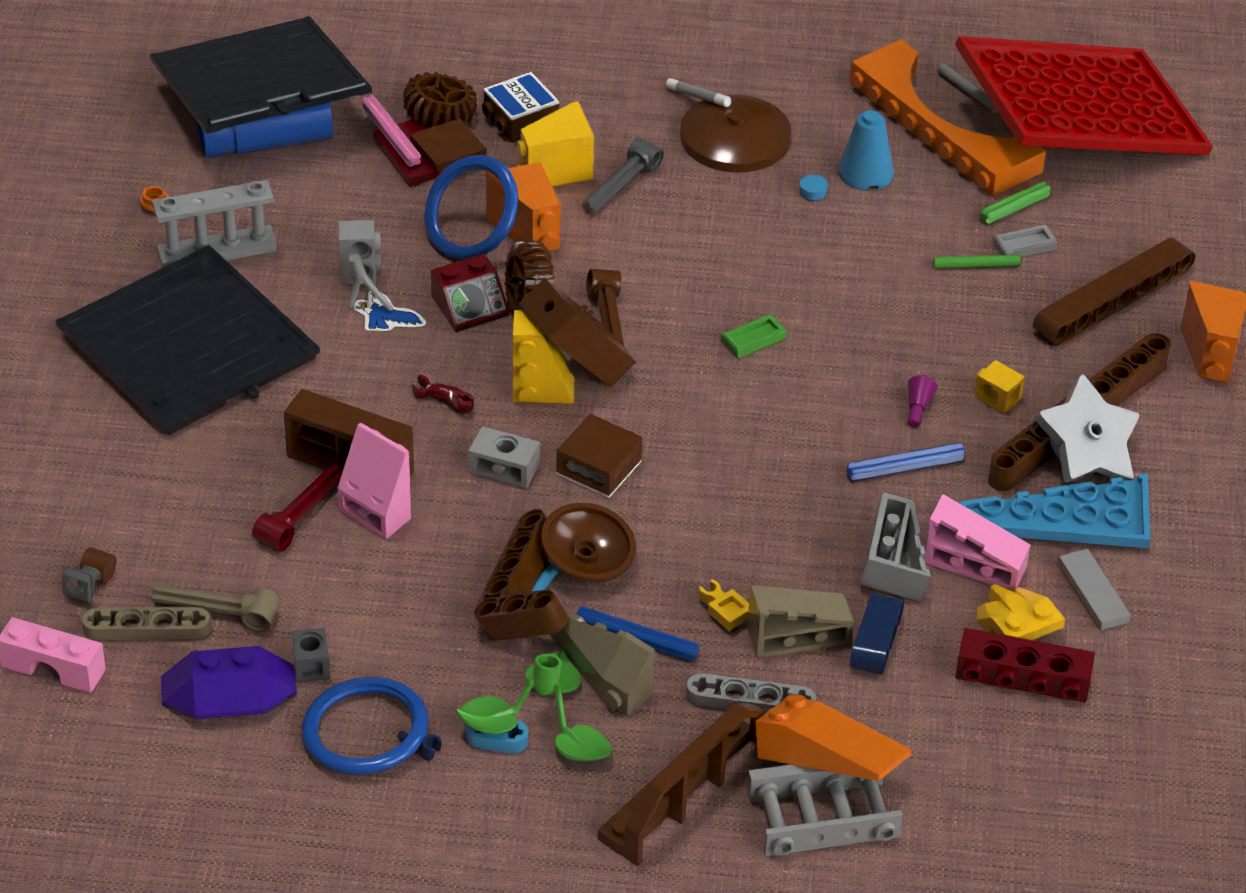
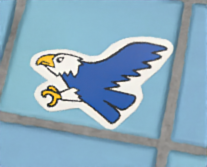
M371 291L368 293V301L357 300L354 304V309L365 315V329L369 331H389L394 327H423L426 325V321L420 314L408 308L394 307L390 299L383 293L381 294L393 307L392 311H388Z

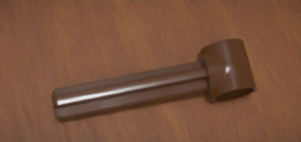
M590 268L586 280L587 294L593 295V298L598 301L602 324L608 328L624 347L616 304V297L619 296L621 290V273L619 270Z

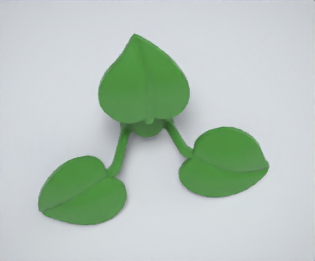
M563 649L553 654H541L536 657L535 664L529 667L525 673L526 686L513 707L510 708L509 704L500 698L483 696L472 699L462 707L456 708L458 717L469 727L488 734H500L508 732L517 726V719L514 715L519 712L532 687L541 695H551L555 692L560 728L563 734L555 738L556 750L564 757L576 761L598 760L612 754L610 743L596 729L582 724L570 729L566 724L562 693L576 690L581 684V676L569 661Z

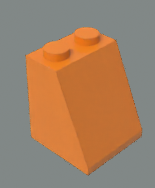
M541 162L508 168L516 182L519 197L518 212L508 236L516 242L525 240L543 242L549 251L560 249L561 204ZM485 172L486 218L497 226L504 210V189L500 180L494 174Z
M1190 280L1181 331L1198 376L1228 383L1246 312V292Z

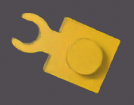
M710 580L709 589L712 592L706 591L702 586L699 587V599L708 604V613L728 631L748 620L749 603L735 590L731 589L724 593L721 590L720 584L715 580Z

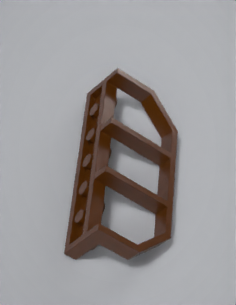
M735 702L598 829L597 839L638 866L642 862L643 839L667 816L680 824L686 821L687 797L706 779L720 788L724 784L726 760L748 740L757 745L756 720L767 712L753 704ZM746 717H750V724L743 720Z

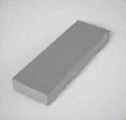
M1088 549L1059 556V567L1100 631L1130 623L1131 614Z

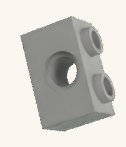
M482 426L468 450L469 473L527 488L540 465V442Z

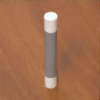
M669 78L666 82V87L670 90L724 107H729L731 104L729 96Z

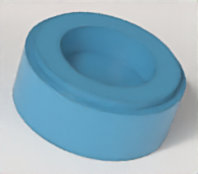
M807 175L800 180L799 193L805 199L815 201L823 199L827 195L828 182L825 178L818 175Z

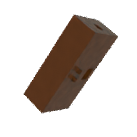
M545 277L519 303L550 341L610 387L636 363L634 358L608 328L592 316L594 312L591 309L586 311L588 307L585 304L582 306L578 305Z
M301 389L284 410L287 457L324 470L334 464L339 465L342 471L344 470L357 425L363 423L369 428L377 430L381 435L396 444H401L409 451L411 476L414 472L413 427L305 389Z

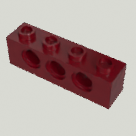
M964 627L955 678L1087 703L1096 652Z

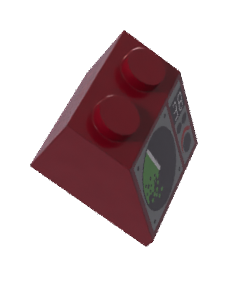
M485 254L431 270V296L455 332L509 315V308L498 273Z

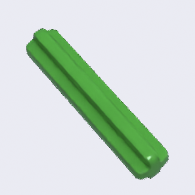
M1041 181L980 210V220L989 225L1047 198L1050 196L1051 187L1045 181Z

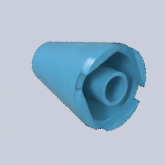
M868 110L858 115L838 165V173L840 172L841 180L854 189L868 190L869 186L877 185V189L884 188L892 181L894 176V166L885 118L873 110Z

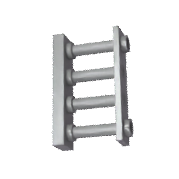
M253 181L241 185L152 200L158 223L165 222L167 243L157 245L162 268L207 245L215 249L226 261L278 251L277 241L271 224H264L263 204L274 202L268 181ZM251 207L253 228L236 231L234 209ZM223 212L225 233L208 236L206 214ZM194 217L196 238L179 241L177 220Z
M795 765L748 770L747 795L749 802L764 801L771 825L770 829H765V856L787 855L793 852L877 840L887 841L892 838H898L901 833L903 814L901 810L886 812L878 785L883 784V778L880 781ZM864 787L872 814L853 817L845 790ZM831 792L839 819L819 822L811 794ZM797 796L805 824L785 826L778 799Z

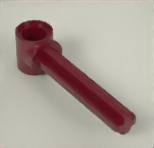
M337 464L329 466L282 512L276 511L271 515L268 513L261 514L253 526L252 537L280 552L285 551L294 538V525L340 482L343 473L340 466Z

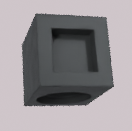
M325 628L292 631L296 682L330 679Z

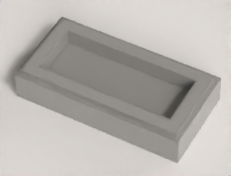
M1047 225L999 234L993 238V244L1000 255H1020L1021 257L1057 250L1058 245L1057 240Z

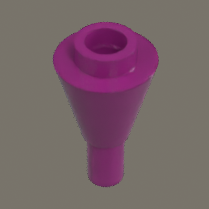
M918 375L908 380L910 413L907 424L910 427L916 428L919 426L922 412H924L937 391L936 382L929 376Z

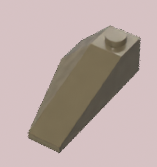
M566 611L569 617L568 623L563 629L550 635L559 647L565 651L567 657L600 699L611 709H616L625 716H629L653 694L655 649L628 632L620 630L615 634L607 631L605 624L597 622L592 626L587 624L581 616Z

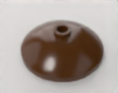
M571 503L561 506L547 517L541 531V547L548 561L564 575L583 582L601 583L620 577L629 569L636 553V541L629 525L615 512L597 504Z

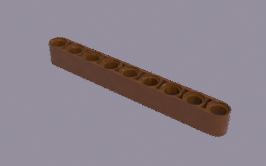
M1161 333L1146 335L1090 378V383L1106 403L1119 406L1164 371L1171 345L1170 339ZM1065 397L1062 401H1060V402H1059L1058 404H1056L1055 406H1059V405L1064 404V402H1065V400H1066L1067 397ZM1036 421L992 454L988 483L992 488L999 491H1008L1014 488L1056 455L1051 446L1049 435Z

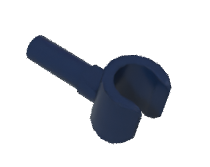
M400 731L397 738L404 741L409 734ZM435 734L426 735L418 748L420 749L421 757L427 761L432 760L435 750H441L442 740Z

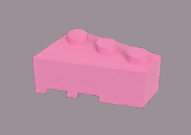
M942 494L929 522L925 564L987 584H996L1014 592L1027 568L1030 544Z

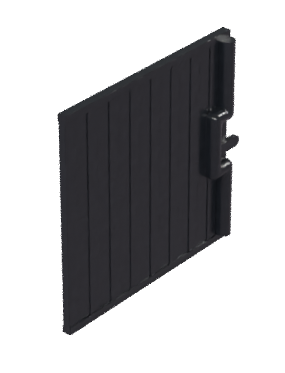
M310 16L150 54L152 63L206 134L280 114L287 115L292 111L356 95L361 96L372 93V86Z
M210 245L56 320V326L156 426L168 435L224 407L227 400L244 391L251 398H258L259 391L254 387L255 385L259 387L264 386L315 359V355L320 353V347Z

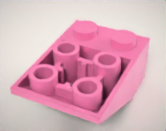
M359 423L338 486L339 511L385 539L389 538L411 519L409 451L401 444H396L381 435L377 430Z

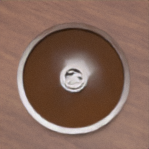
M735 94L726 95L731 98L729 107L702 100L693 105L682 118L680 139L683 148L694 160L716 170L726 172L760 170L779 161L786 154L790 146L791 126L785 114L773 104L756 97Z

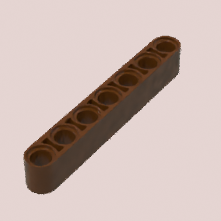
M1170 237L1042 309L1033 321V328L1054 345H1060L1186 273L1194 264L1196 254L1175 238Z

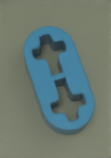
M517 720V726L514 729L500 734L477 733L478 730L465 724V739L472 747L505 753H519L528 746V727L522 721ZM512 734H516L515 739H511Z

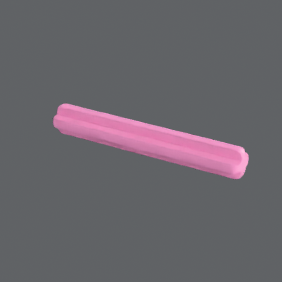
M373 95L364 97L362 99L363 109L406 164L410 167H413L415 164L419 165L421 163L420 153L376 97Z

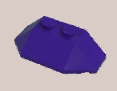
M260 646L192 651L161 676L162 706L173 708L177 712L196 720L265 714L280 705L287 698L297 695L294 665Z

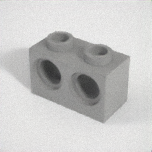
M374 220L339 221L341 284H354L356 278L349 262V257L354 254L360 255L367 276L376 283V272L382 271L381 254H375V249H381L380 232L374 231Z

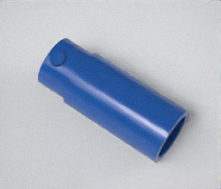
M329 102L292 111L287 115L280 114L220 129V131L206 134L197 122L203 155L217 158L220 154L231 152L242 154L333 138V121Z

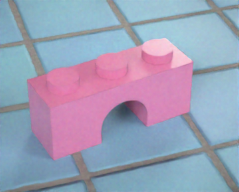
M11 617L0 634V664L3 668L32 675L39 662H44L58 672L61 685L89 693L93 691L106 670L103 645L100 642Z

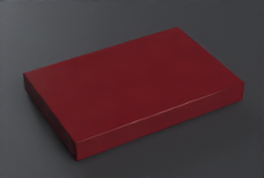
M414 119L397 124L410 142V134L432 127L431 125L424 126L423 122L414 121ZM381 130L373 131L374 140L409 186L437 178L443 172L437 173L422 155L419 165L408 166Z

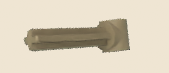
M155 585L151 596L152 601L155 603L180 607H199L207 611L241 616L244 625L257 632H265L270 628L280 604L279 596L266 588H257L252 593H246L244 598Z

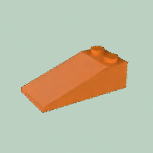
M803 695L787 696L785 700L769 709L767 713L756 720L758 759L880 781L911 756L910 748L819 701L806 699Z

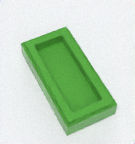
M771 314L721 334V342L737 359L787 339V330Z

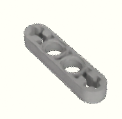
M695 674L691 676L687 681L686 689L687 700L692 705L720 710H728L735 702L756 705L768 712L769 709L782 702L783 698L790 695H803L806 699L816 701L815 693L808 687L711 674ZM699 688L705 689L704 692H698ZM716 690H720L719 695H716ZM736 690L741 692L743 696L733 699L728 697L726 693ZM769 694L774 696L776 700L766 703L761 701L759 697Z

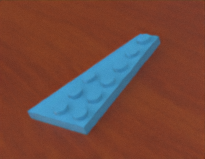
M1148 473L1138 474L1137 479L1123 481L1122 477L1111 478L1110 483L1095 485L1092 482L1046 488L1041 494L1029 495L1028 491L1016 493V497L1008 499L993 496L960 501L961 505L1018 538L1148 549L1150 545Z

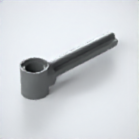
M640 137L636 138L628 149L627 161L583 201L582 206L586 209V212L592 214L599 210L638 172L656 171L663 161L664 150Z

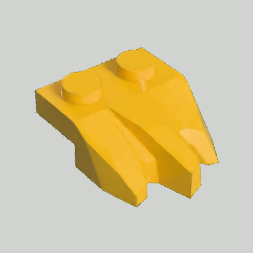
M994 584L990 587L988 595L990 602L977 607V621L986 632L1034 640L1064 628L1065 618L1048 597L1020 587L1012 592Z

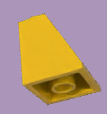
M578 101L572 102L521 129V141L517 142V151L519 158H521V163H518L517 166L541 162L552 186L593 180L594 134Z

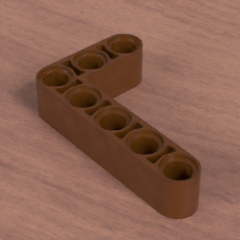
M541 509L530 510L521 516L474 608L473 614L491 641L553 634L563 629L568 623L569 617L553 591H532L547 561L540 539L547 517Z

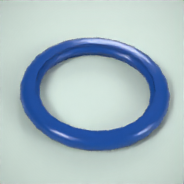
M485 155L467 156L455 161L444 169L436 178L429 191L424 212L426 231L432 244L440 253L448 258L461 261L481 254L487 255L502 243L513 227L518 212V190L512 173L504 163L494 157ZM471 169L487 170L500 180L504 189L505 204L501 220L495 230L482 242L465 247L454 245L444 237L438 224V209L442 195L448 185L463 172Z
M382 677L354 678L327 689L313 701L302 723V740L311 756L328 769L354 775L378 773L406 761L417 751L423 738L426 736L429 726L428 710L424 701L416 692L401 682ZM364 693L386 694L401 700L409 708L412 715V727L409 735L397 747L374 757L350 758L334 754L322 744L318 735V725L325 711L335 703L353 695Z

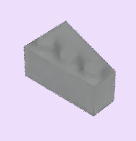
M885 492L882 493L873 518L859 584L921 602L931 575L925 565L924 557L926 553L924 546H921L920 527L913 500Z

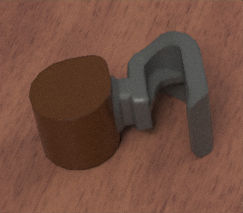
M89 547L82 556L80 571L66 568L63 571V595L91 604L95 582L106 584L111 579L116 568V556ZM71 578L78 580L77 587L73 588L71 586Z

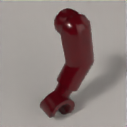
M418 375V383L425 388L424 390H420L412 384V393L416 398L423 399L431 394L433 398L447 401L460 413L466 414L473 410V396L457 387L439 383L436 385L430 384L429 379L424 375Z

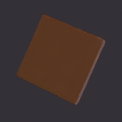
M461 119L452 120L410 134L411 143L437 173L444 171L445 168L455 161L467 156H487V148Z

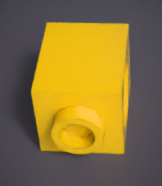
M995 360L987 368H982L975 378V398L1005 414L1022 399L1025 376Z

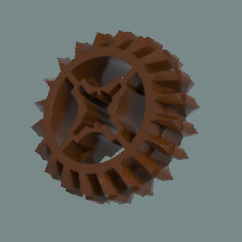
M425 72L423 75L416 74L415 78L409 79L403 92V108L407 110V115L413 116L414 121L423 122L424 126L431 125L434 127L459 119L467 124L471 122L474 113H476L477 93L473 91L472 86L466 85V81L458 80L456 76L450 77L446 73L442 75L437 72L434 74Z
M532 240L516 242L515 245H512L507 255L508 261L505 263L504 285L506 286L505 295L508 298L507 304L510 306L512 314H514V310H524L519 303L544 277L554 285L555 276L553 275L554 266L551 263L552 257L543 242Z

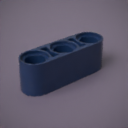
M872 592L853 645L849 665L851 668L880 675L883 674L901 621L904 600Z

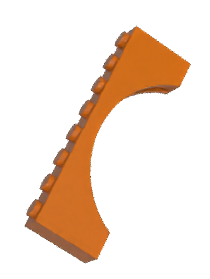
M900 39L852 61L850 84L877 104L888 115L892 116L992 197L1043 173L1046 150L1041 146L1026 147L1020 145L1015 137L990 136L968 131L943 120L928 109L919 99L912 86V80L917 74L919 52L904 40Z

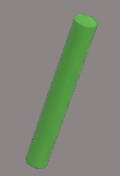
M1021 256L934 257L933 266L934 268L1021 266Z

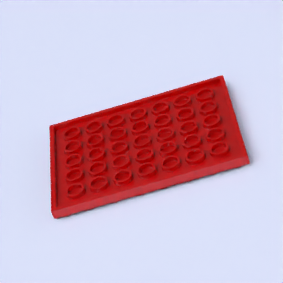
M958 36L955 43L963 59L1020 145L1026 147L1084 148L1099 151L1179 153L1193 156L1196 154L1209 155L1213 148L1209 139L1143 49Z

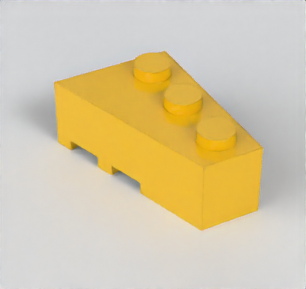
M514 310L513 402L574 404L575 379L566 365L564 353L547 338L525 310Z

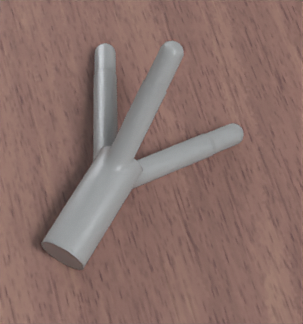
M354 254L350 256L349 262L356 279L350 295L348 308L352 309L354 307L360 284L364 283L388 311H392L393 307L376 288V284L367 276L360 255Z

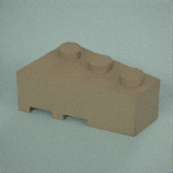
M750 585L747 631L757 658L852 644L854 620L844 593Z

